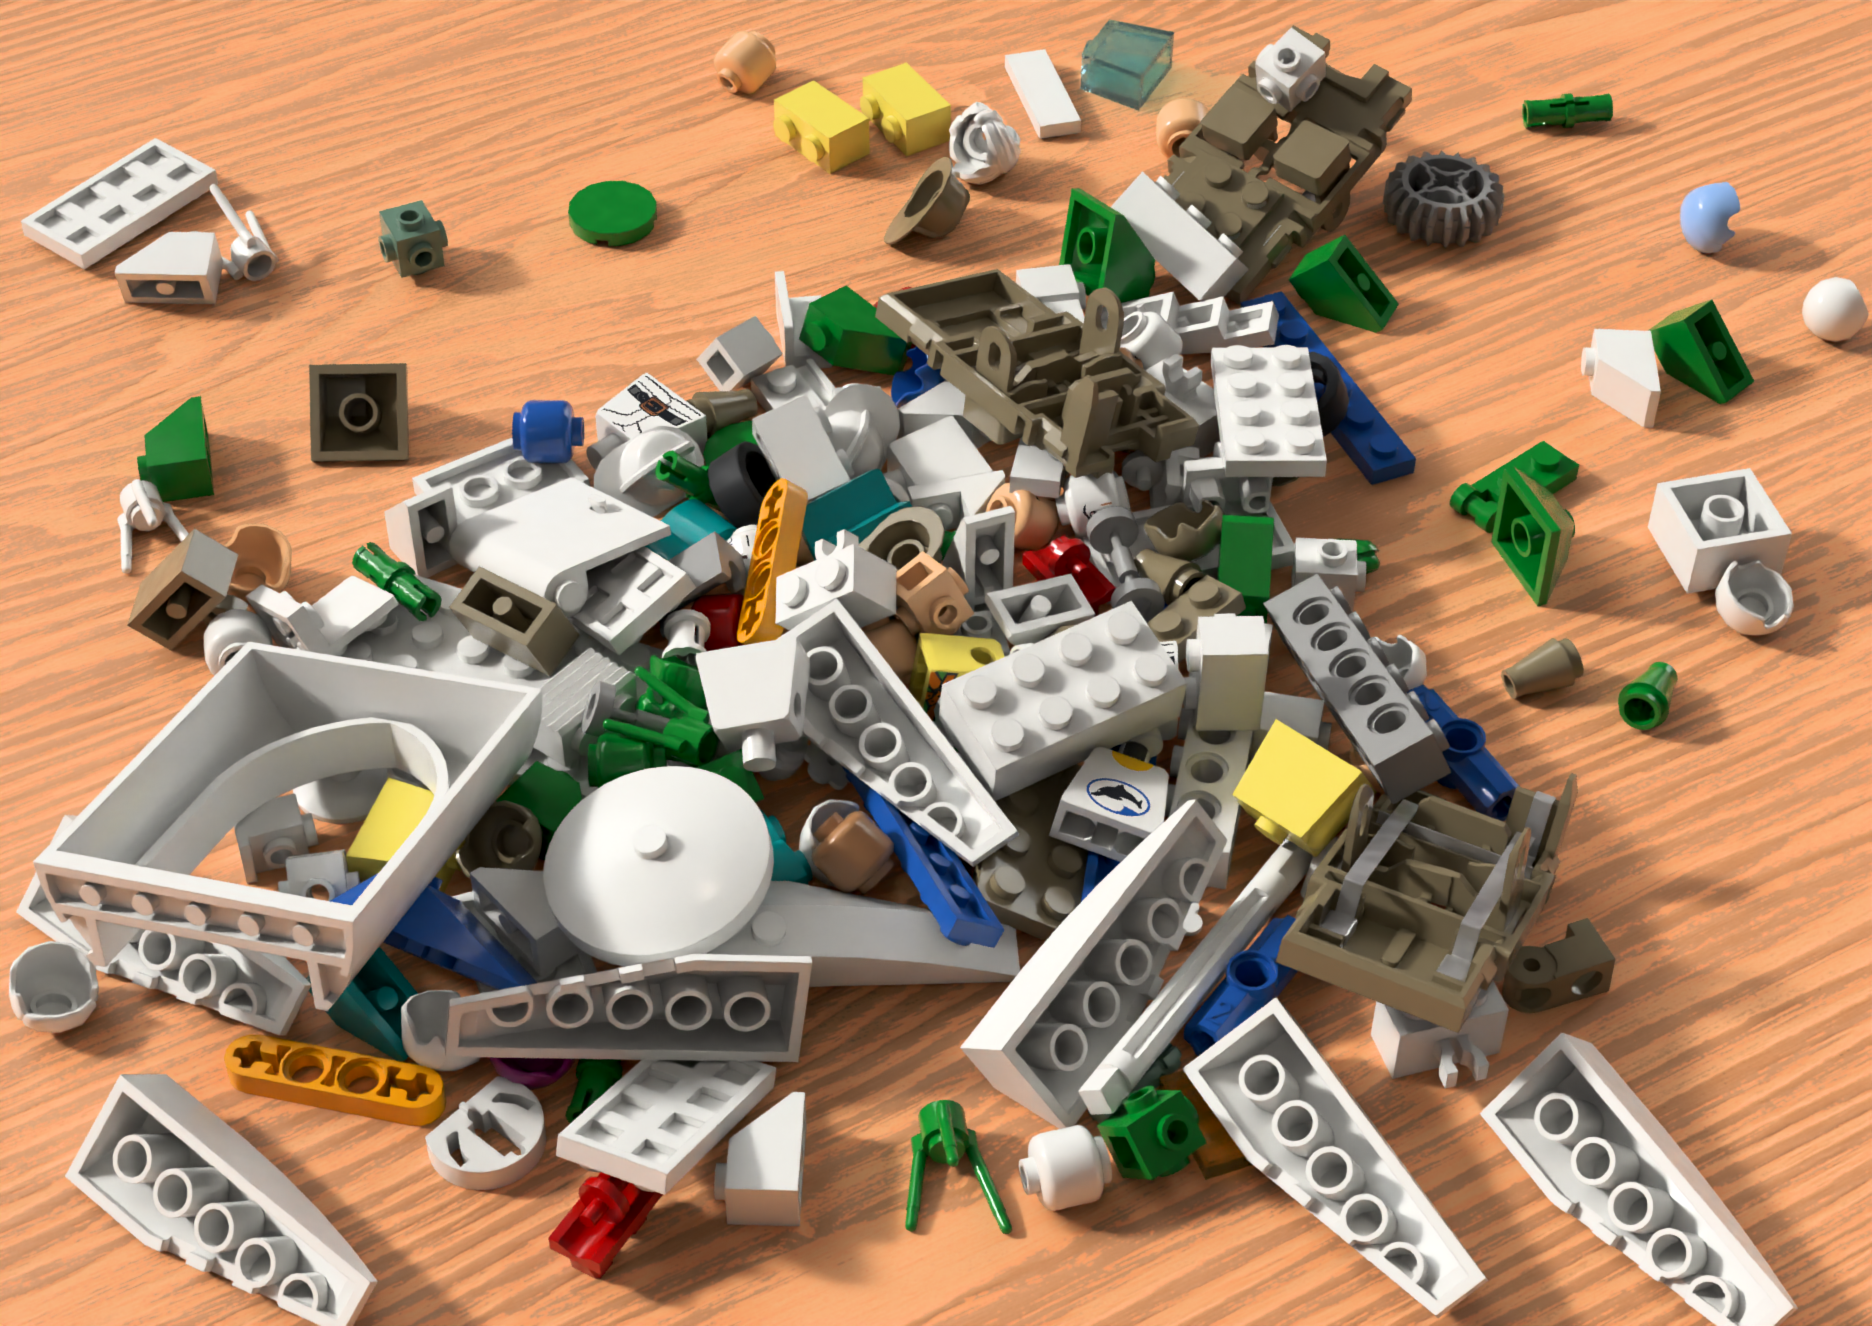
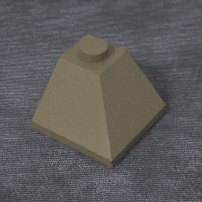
M406 363L309 365L312 462L409 460L408 370Z

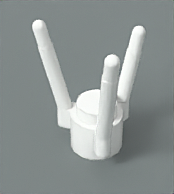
M216 184L210 185L211 193L239 235L231 244L232 261L222 257V268L227 270L234 280H239L243 275L251 281L266 278L275 268L278 257L270 249L255 214L251 210L245 214L254 235L252 236Z
M136 479L122 490L120 504L124 513L117 518L121 530V570L123 573L129 574L132 570V530L134 528L140 531H151L156 529L162 521H165L181 542L189 533L175 516L171 505L162 501L157 487L151 482Z

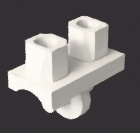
M1221 442L1215 443L1213 457L1184 461V481L1180 497L1185 505H1193L1197 513L1202 510L1203 500H1208L1212 505H1219L1223 512L1225 502L1241 500L1243 510L1248 513L1266 512L1269 509L1273 477H1225Z
M1189 446L1172 451L1170 459L1156 463L1138 449L1127 455L1122 462L1124 481L1139 490H1149L1151 508L1182 502L1180 491L1184 481V461L1198 460L1200 458L1199 448Z

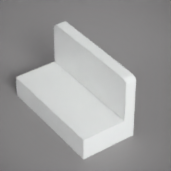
M784 271L775 272L776 315L785 367L793 364L797 369L805 366L806 360L812 358L819 368H832L829 362L799 340L809 303L821 298V295L789 298Z

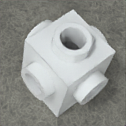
M1291 27L1274 45H1267L1256 59V81L1259 93L1272 104L1278 102L1291 112L1301 101H1308L1316 93L1320 81L1326 76L1325 52Z
M346 849L295 855L285 859L288 880L278 882V891L314 898L312 887L313 885L320 884L327 888L329 892L328 901L360 884L358 871L348 873Z

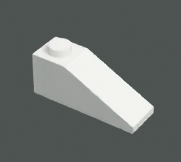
M1012 506L962 518L944 557L943 566L947 569L951 567L967 585L969 592L964 597L973 612L990 610L984 601L987 593L1013 587L1015 511Z

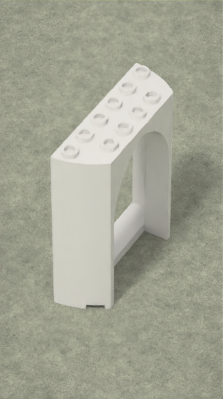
M247 642L33 861L38 879L60 922L63 923L70 919L81 936L92 948L86 956L94 965L107 967L140 929L307 961L315 1009L328 1011L526 762L533 749L541 723L542 689ZM399 768L420 780L434 794L433 801L421 822L353 905L190 875L220 840L248 814L288 791L320 779L360 770Z

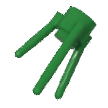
M641 666L636 667L634 673L637 677L687 716H683L680 719L677 717L672 718L667 723L663 733L611 719H605L603 727L606 730L663 746L655 747L666 748L667 760L681 762L694 768L709 763L715 754L719 742L713 726L708 724L710 720L709 711L694 706Z
M939 1100L927 1104L920 1110L918 1115L920 1133L911 1138L913 1160L906 1207V1230L912 1232L917 1227L926 1157L930 1156L937 1163L955 1167L958 1165L959 1159L966 1153L1001 1232L1009 1234L1012 1231V1225L978 1148L976 1132L967 1128L963 1107L951 1100Z

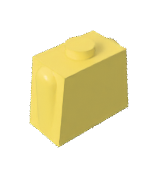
M1275 719L1232 795L1247 814L1257 820L1254 824L1255 828L1267 838L1279 845L1287 839L1309 854L1317 857L1349 822L1352 805L1361 785H1369L1374 794L1376 791L1362 771Z
M388 777L346 854L348 871H358L360 883L382 870L421 822L433 801L434 794L430 790ZM465 839L456 850H459L464 846ZM455 852L435 876L443 880L439 889L443 893L455 870H462L456 860Z

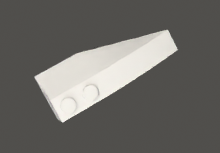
M835 599L778 638L797 637L810 660L803 733L812 743L973 867L1019 836L1017 829L838 599Z
M1188 800L1088 894L1025 964L960 1047L995 1089L1059 1129L1074 1126L1086 1111L1087 1107L1078 1092L1079 1089L1141 1016L1147 1001L1154 1000L1158 995L1164 982L1159 977L1170 951H1178L1187 931L1183 928L1185 917L1191 904L1200 902L1228 841L1197 800Z
M64 815L51 843L77 816ZM35 873L16 913L56 942L72 943L88 953L92 948L81 936L71 920L68 919V921L61 923L45 895L37 873ZM140 929L107 967L96 965V970L128 978L137 985L167 992L177 996L176 999L193 1005L206 1006L219 1011L221 1015L277 1035L287 1034L311 988V983L284 956Z
M770 881L764 900L748 923L728 941L706 953L811 956L812 969L809 987L1012 982L1020 972L1016 929L1009 925L1001 924L1005 930L995 948L973 943L969 946H962L950 941L941 933L940 925L930 909L791 881Z
M690 954L450 999L445 1057L798 1062L812 959L811 956Z
M1276 997L1182 1068L1252 1165L1437 1318H1440L1488 1281L1296 1019Z
M1561 1033L1480 1113L1554 1205L1565 1213L1573 1215L1593 1230L1592 1233L1609 1246L1617 1248L1639 1265L1638 1267L1657 1282L1664 1283L1684 1298L1688 1305L1716 1326H1780L1798 1309L1771 1267L1702 1174L1592 1043Z
M121 1074L65 1177L144 1245L159 1252L168 1251L186 1259L185 1264L202 1272L212 1271L233 1281V1286L250 1294L260 1293L277 1301L278 1307L317 1325L353 1326L378 1281L349 1243L320 1210L245 1138L167 1074Z

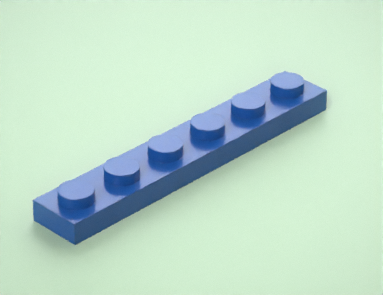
M1282 291L1241 302L1240 308L1271 301L1274 302L1279 314L1275 343L1263 346L1264 348H1275L1280 345L1308 347L1309 352L1324 355L1336 365L1347 388L1349 405L1346 416L1331 434L1371 485L1414 473L1415 456ZM1314 383L1318 402L1326 390V385Z
M843 767L846 772V778L859 793L864 802L865 809L871 813L879 828L894 843V852L901 862V868L910 876L921 894V900L929 907L940 925L941 933L958 945L969 946L973 943L995 948L1005 929L956 853Z

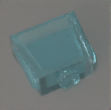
M1109 19L1093 40H1089L1084 47L1081 62L1080 89L1139 111L1172 68L1174 32Z

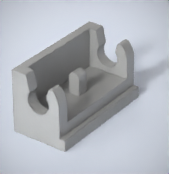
M715 531L668 560L685 571L696 588L682 600L675 610L667 613L659 620L662 637H666L664 634V622L671 613L682 609L731 578L733 579L732 584L736 592L746 587L747 577L741 553Z

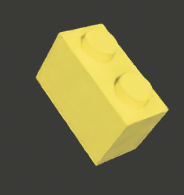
M907 62L863 77V96L860 98L862 113L884 133V136L890 143H894L906 156L950 140L951 104Z
M813 80L774 99L775 120L773 127L775 136L829 174L870 154L869 118Z

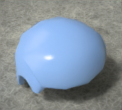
M1728 182L1698 187L1691 190L1685 196L1680 208V227L1686 241L1695 250L1703 254L1721 251L1722 244L1735 235L1734 231L1728 229L1727 224L1729 218L1740 211V202L1736 190Z

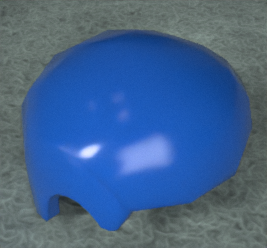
M917 346L915 349L906 351V355L913 361L912 367L905 371L896 372L893 377L891 398L897 408L946 380L940 375L941 369L933 370L927 365L928 355Z

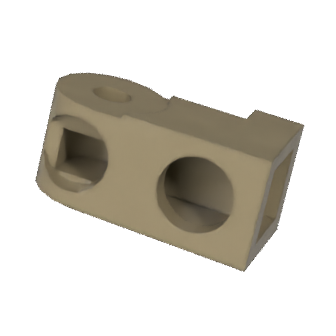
M1588 918L1567 925L1565 939L1547 944L1541 948L1536 946H1522L1510 968L1506 970L1502 989L1503 998L1511 1008L1519 1012L1537 1013L1608 992L1615 957Z

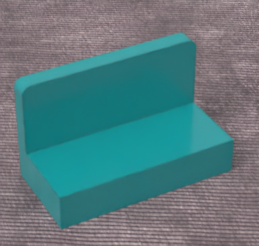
M878 468L872 469L809 502L806 506L802 536L815 561L817 560L815 556L816 541L824 539L837 546V532L845 529L858 536V544H860L890 514L903 508L912 507L910 501L897 503L882 471Z

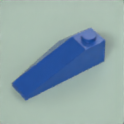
M377 874L330 900V902L353 905ZM437 877L432 879L383 941L387 945L497 990L538 983L460 900L439 891L443 880Z

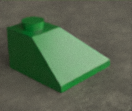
M1072 188L1059 265H1071L1076 282H1083L1087 296L1096 289L1108 288L1118 296L1121 303L1149 297L1150 289L1155 281L1154 266L1156 260L1123 214L1080 188Z
M1514 466L1504 468L1491 543L1535 604L1542 606L1547 604L1567 562L1571 539L1575 535V523L1571 513L1562 508L1549 490Z

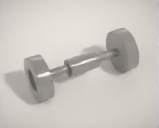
M1120 506L1099 510L1089 519L1086 532L1093 549L1103 554H1111L1121 583L1111 596L1112 608L1114 609L1132 601L1147 623L1163 610L1165 601L1161 589L1155 581L1148 578H1139L1129 549L1136 541L1139 533L1135 517L1130 510Z
M598 680L593 686L586 703L582 719V732L599 737L605 731L603 721L612 718L663 733L671 719L639 709L633 714L613 708L616 695L615 685ZM719 739L718 746H717V749H716V751H715V754H714V756L712 757V759L710 760V762L713 761L714 758H715V755H716V753H717V750H718V747H719V744H720V739Z

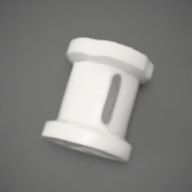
M688 609L678 610L668 615L664 622V634L668 640V646L662 653V659L677 656L678 654V659L691 665H697L696 653L707 652L704 648V642L710 636L711 624L708 618L698 611Z

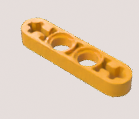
M784 478L777 480L771 486L764 497L760 509L737 629L738 642L744 645L776 640L784 630L783 627L775 624L776 578L794 570L796 567L808 501V493L805 489Z
M249 1034L239 1037L231 1042L224 1055L230 1084L236 1090L247 1094L410 1126H423L434 1122L440 1118L446 1107V1096L441 1076L434 1069L421 1065L261 1034ZM255 1059H262L263 1062H260V1061L254 1062V1061H255ZM242 1065H244V1066H251V1067H250V1068H243ZM306 1066H316L323 1070L320 1077L312 1082L299 1083L292 1079L296 1071ZM360 1077H372L378 1081L377 1086L367 1093L355 1094L347 1089L352 1081ZM396 1084L397 1088H393L391 1085ZM420 1091L428 1092V1094H421L417 1101H410L408 1099L416 1098Z

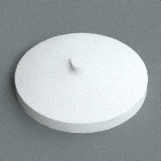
M667 766L644 769L621 776L604 784L581 800L563 819L553 835L545 856L543 868L545 894L552 913L567 938L585 953L604 962L626 967L690 954H706L738 933L758 910L772 878L774 864L773 847L766 822L759 807L749 794L729 779L713 772L692 767Z

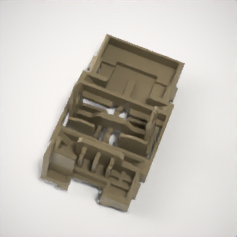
M998 269L891 292L879 297L875 317L904 341L912 342L928 355L927 365L933 370L941 369L940 375L965 394L963 417L996 444L1002 445L1022 437V441L1027 446L1035 445L1040 450L1049 452L1066 466L1065 470L1075 478L1091 474L1096 479L1105 473L1112 474L1115 465L1114 452L1139 449L1156 463L1170 459L1172 451L1195 444L1200 426L1197 421L1164 396L1166 391L1164 384L1119 351L1124 326V311L1118 296L1108 288L1096 289L1089 295L1084 324L1067 311L1056 314ZM1103 306H1105L1108 311V322L1106 330L1103 328L1101 323Z

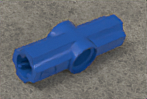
M1423 684L1409 690V692L1414 691L1428 714L1429 719L1425 723L1434 719L1450 746L1442 754L1451 773L1440 778L1437 782L1450 789H1458L1478 813L1505 821L1514 792L1519 785L1485 748L1486 734L1483 728L1476 722L1459 718L1434 689H1428Z
M1287 915L1285 918L1274 917L1248 950L1239 952L1230 958L1227 964L1226 977L1184 1028V1039L1191 1045L1195 1055H1201L1275 997L1277 998L1298 972L1276 962L1282 938L1296 918Z

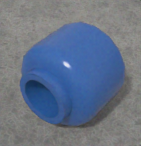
M566 400L527 401L523 405L521 412H514L512 438L514 451H521L524 459L529 463H567L574 455L575 446H584V418L575 417L572 405Z

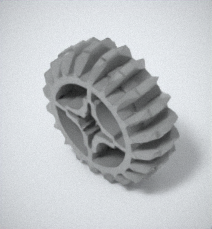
M1442 150L1439 155L1423 152L1421 158L1408 156L1406 162L1396 163L1395 170L1389 172L1383 197L1384 212L1388 215V223L1396 225L1397 233H1409L1411 241L1422 239L1427 242V246L1432 243H1441L1445 248L1449 243H1456L1460 247H1464L1467 240L1477 243L1482 236L1491 235L1493 227L1498 225V221L1502 216L1504 202L1503 185L1499 184V175L1491 173L1489 165H1477L1475 157L1469 159L1461 158L1459 152L1454 156L1446 155Z

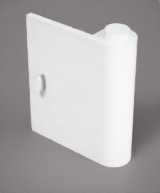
M570 477L463 521L452 532L449 541V551L452 558L458 564L470 571L475 572L480 566L556 603L565 616L571 618L586 603L588 597L587 570L670 536L671 530L670 525Z

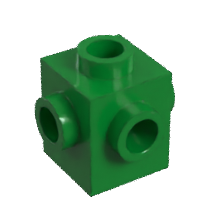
M1154 1086L1142 1087L1130 1093L1122 1100L1124 1108L1097 1125L1122 1178L1154 1180L1158 1176L1166 1177L1185 1168L1190 1163L1189 1155L1207 1143L1198 1126L1199 1115L1191 1101L1183 1096L1181 1090H1155Z

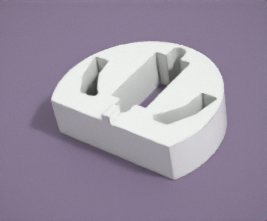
M497 1076L466 1103L462 1101L459 1104L458 1110L425 1136L431 1164L445 1180L466 1189L490 1190L518 1181L536 1166L545 1149L546 1129L544 1114L539 1100L523 1084L513 1083L504 1077ZM490 1128H493L521 1150V1155H516L510 1151L506 1156H503L475 1134V1129H480L486 1133ZM457 1149L461 1151L463 1161L461 1167L450 1155Z

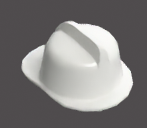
M868 384L850 385L837 392L824 411L832 427V433L828 434V437L835 451L842 448L847 454L854 470V476L849 479L853 480L872 469H882L887 459V447L897 439L900 421L899 411L894 401L881 388Z
M657 426L643 431L607 454L600 461L594 474V488L651 517H655L686 498L685 492L656 477L655 470L659 460L671 467L673 464L664 459L663 454L673 450L699 467L704 466V458L698 444L689 434L675 427Z

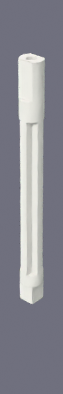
M1287 839L1277 848L1183 965L1079 1089L1078 1092L1091 1115L1113 1114L1121 1105L1122 1100L1129 1095L1146 1071L1224 976L1230 958L1245 950L1269 918L1272 917L1305 876L1313 855Z

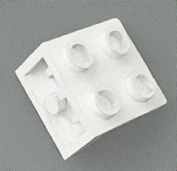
M355 576L348 577L312 606L306 601L302 604L296 602L286 591L278 593L262 584L245 596L257 615L267 623L271 636L278 645L285 648L341 656L347 650V644L361 633L371 631L383 624L388 617L387 613L399 604L393 594Z

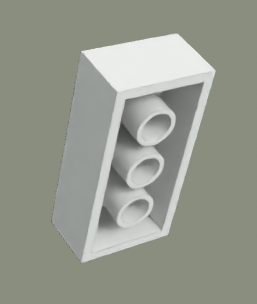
M1129 601L942 684L938 719L972 773L993 800L997 801L1086 760L1094 748H1113L1180 717L1187 682L1132 601Z

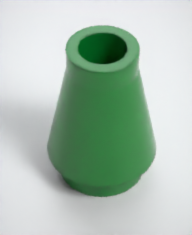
M1664 662L1653 663L1646 672L1621 690L1618 697L1619 712L1622 719L1629 726L1639 730H1647L1661 725L1667 719L1673 689L1678 680L1677 672L1671 665Z

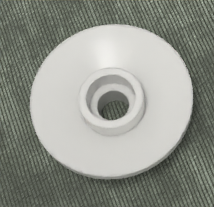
M387 768L360 770L327 777L293 789V794H296L298 806L306 814L312 813L314 819L333 824L359 822L366 819L388 779Z

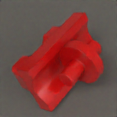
M1063 535L1053 540L1048 547L1042 550H1029L1023 553L1022 564L1037 581L1072 574L1095 612L1094 617L1099 615L1100 605L1111 601V596L1116 589L1089 561L1091 556L1090 548L1081 539H1068Z
M602 1172L597 1177L590 1176L584 1181L578 1192L580 1199L548 1238L550 1249L569 1258L573 1268L594 1279L602 1278L613 1264V1258L630 1236L637 1233L647 1220L648 1213L663 1195L657 1192L643 1191L633 1183Z

